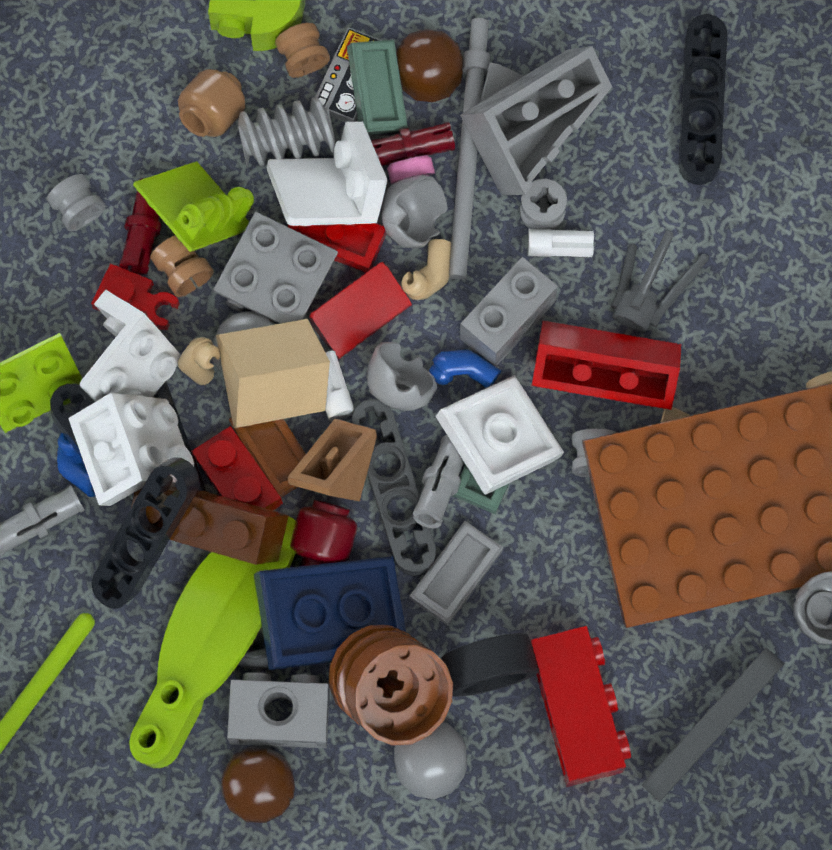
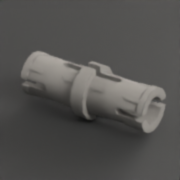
M447 435L441 439V445L433 465L425 470L422 478L424 488L418 504L412 513L414 515L413 519L418 524L427 528L434 529L441 526L450 497L458 492L461 484L459 474L464 461Z
M71 484L35 505L31 501L23 505L24 510L0 523V556L37 535L40 539L49 535L48 529L79 512L85 511Z

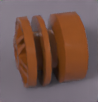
M370 625L352 633L337 648L329 668V688L335 703L373 738L393 746L414 744L430 736L445 720L452 703L453 681L447 665L431 649L418 642L407 632L390 625Z

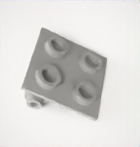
M255 211L213 292L227 298L226 304L239 312H242L245 307L278 324L303 320L338 251Z

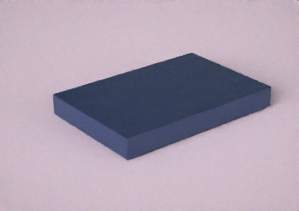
M393 556L264 570L254 574L269 670L332 662L337 648L352 633L370 625H390L406 632Z

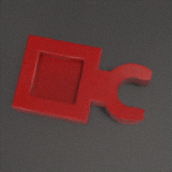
M110 263L91 305L93 309L100 311L94 303L107 290L145 313L158 329L168 330L170 326L169 321L157 316L156 311L162 305H169L172 308L178 309L180 303L176 296L168 292L151 294L150 292L154 286L151 279Z

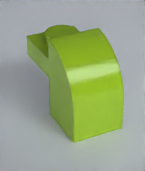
M210 0L208 15L211 30H217L220 35L228 38H241L244 36V33L251 34L253 51L271 50L277 48L275 40L282 32L290 27L301 24L305 0Z

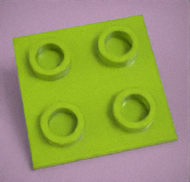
M197 161L135 181L133 184L149 206L155 210L189 252L241 234L249 224L245 216L254 203L252 192L243 187H235L226 195Z
M60 333L0 362V426L4 433L16 427L25 426L32 422L34 418L50 411V399L60 386L65 384L80 385L83 378ZM69 399L63 401V405L71 403Z

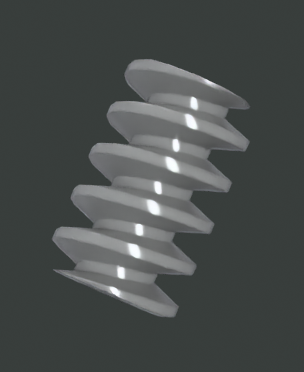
M318 97L311 98L308 112H306L301 102L297 100L293 102L291 115L287 114L282 104L275 106L273 119H270L264 108H258L256 122L252 123L245 111L239 114L238 129L247 169L250 156H254L260 167L266 166L268 152H272L275 159L282 160L287 148L291 150L296 159H301L303 145H308L313 155L319 156L322 141H325L332 153H334L335 137L328 107L324 108Z

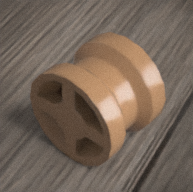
M302 23L290 27L275 40L278 52L285 55L287 59L285 64L286 70L292 78H299L320 70L330 60L327 49L318 42L320 37L319 31L313 23Z

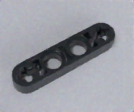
M710 14L699 15L689 23L684 48L678 165L682 177L689 183L703 185L713 181L718 174L722 159L727 28L721 19ZM702 28L710 29L711 36L716 37L712 38L709 56H700L702 38L697 35H700ZM699 69L709 70L716 77V84L710 88H699L693 83L691 75ZM696 111H705L713 117L714 126L705 131L697 130L691 125L689 117ZM697 142H706L704 160L712 163L707 164L702 172L696 171L695 164L688 162L695 158Z
M174 457L166 460L150 473L92 579L93 593L99 602L106 607L120 608L140 592L199 488V476L189 461ZM171 475H173L177 479L175 483L177 490L167 496L163 493L171 486L173 482ZM147 506H151L160 512L163 518L162 528L152 525L146 516ZM128 540L134 541L141 547L144 555L143 562L135 560L127 550ZM122 571L126 575L121 578L116 589L114 587L116 581L114 576Z

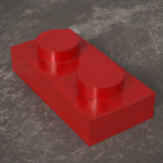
M376 223L355 225H288L289 228L338 251L334 261L365 273L372 269L387 234L384 226Z
M231 426L191 451L195 460L220 496L269 510H275L283 505L280 495Z

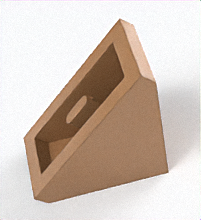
M334 419L289 474V484L325 495L360 502L377 438L376 430Z

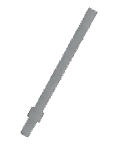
M474 18L471 20L469 50L465 51L463 56L462 71L466 74L463 113L481 102L484 76H487L491 55L486 52L489 21L484 18ZM463 120L449 278L465 280L467 277L478 149Z

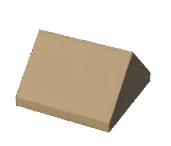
M308 319L216 335L233 428L325 411L330 361Z

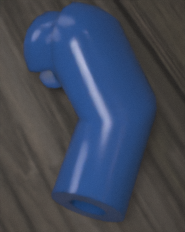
M468 349L438 353L433 358L434 364L429 369L436 383L440 385L450 383L454 375H467L485 388L492 386L501 373L499 368Z
M61 433L57 440V464L60 474L88 497H95L96 495L84 461L63 433Z

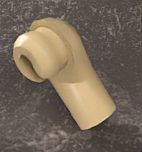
M443 239L430 240L428 242L427 265L420 270L414 271L413 274L407 272L403 276L401 282L402 289L410 298L415 300L427 299L448 283L451 252L450 241Z
M205 337L195 338L179 357L177 362L178 368L195 383L206 385L214 377V365L210 363L212 357L219 360L220 351L218 347L213 345L210 339Z

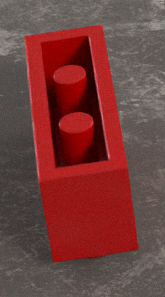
M543 321L531 386L672 410L680 371L681 344Z
M583 626L532 639L530 642L538 668L536 676L566 787L623 773L626 768L624 760L631 758V751L625 731L616 732L611 713L618 711V705L612 684L603 685L598 666L605 665V658L599 638H590L588 627Z

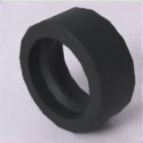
M526 633L505 634L479 640L449 651L441 657V660L447 665L453 681L452 696L456 697L476 695L508 687L529 679L538 673L530 638Z

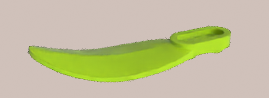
M288 517L278 562L255 565L211 552L189 579L175 605L164 634L158 661L157 684L130 735V751L133 757L140 763L151 768H163L170 765L177 758L202 710L204 699L214 693L228 679L253 643L262 627L254 574L258 571L290 568L295 556L294 550L290 548L291 536L296 522L293 518ZM178 690L179 696L177 700L170 704L169 698L171 694ZM155 733V743L151 747H147L149 736Z

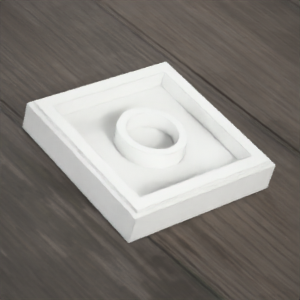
M515 375L442 408L436 415L437 420L485 495L552 463L564 453Z

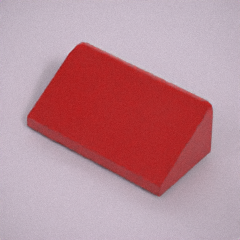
M380 262L312 312L309 316L310 324L331 351H335L337 358L340 359L409 308L412 303L384 262Z

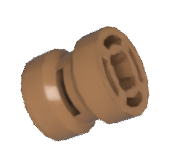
M176 235L158 245L150 256L157 270L165 272L168 276V286L176 297L186 296L196 289L190 278H193L197 286L200 287L207 283L214 273L205 258L199 257L196 250L189 252Z

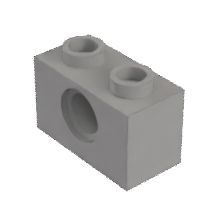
M521 257L460 323V340L479 356L497 366L555 303L558 286L525 258Z
M244 673L242 680H231L227 735L231 745L327 748L330 689L328 683H320L319 676L292 675L291 682L271 681L272 675ZM283 698L293 704V711L287 719L274 721L267 717V707L273 700Z

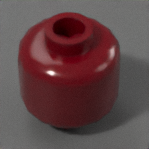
M314 500L312 506H305L299 510L291 536L290 548L294 550L295 554L303 557L301 566L346 562L349 560L357 533V523L349 517L350 509Z

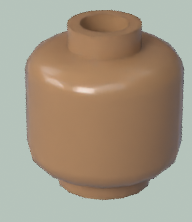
M206 69L198 73L178 98L179 117L182 124L190 132L201 137H218L223 135L239 118L240 112L244 111L246 107L245 96L239 80L231 73L213 69Z

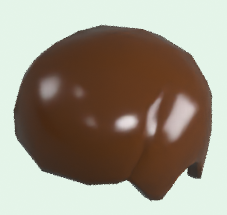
M431 29L413 32L401 41V45L397 47L396 55L401 87L413 99L433 103L450 97L461 83L463 77L462 53L458 43L446 32Z
M249 746L234 754L222 774L221 789L229 810L245 822L267 823L282 815L289 807L290 801L294 798L295 782L290 763L283 755L268 746Z

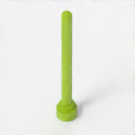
M81 613L78 615L0 721V754L94 627L95 620L91 614Z

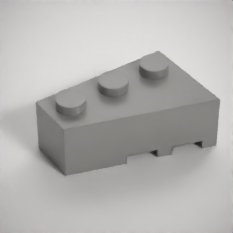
M593 46L568 49L461 114L460 116L502 195H525L532 187L533 179L547 162L553 161L560 152L558 148L573 130L579 129L609 92L612 85Z

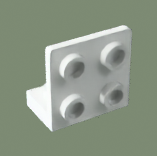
M345 122L341 141L335 143L334 158L268 160L267 171L288 225L311 226L377 223L388 180L363 122Z
M105 290L94 305L107 318L103 326L116 337L81 380L80 387L95 402L109 393L153 397L163 383L173 375L181 354L145 313Z
M109 393L68 418L99 505L111 506L143 488L150 473L168 459L174 457L183 458L194 466L192 455L185 447L177 426V414L167 399ZM171 475L173 482L170 487H175L177 479Z

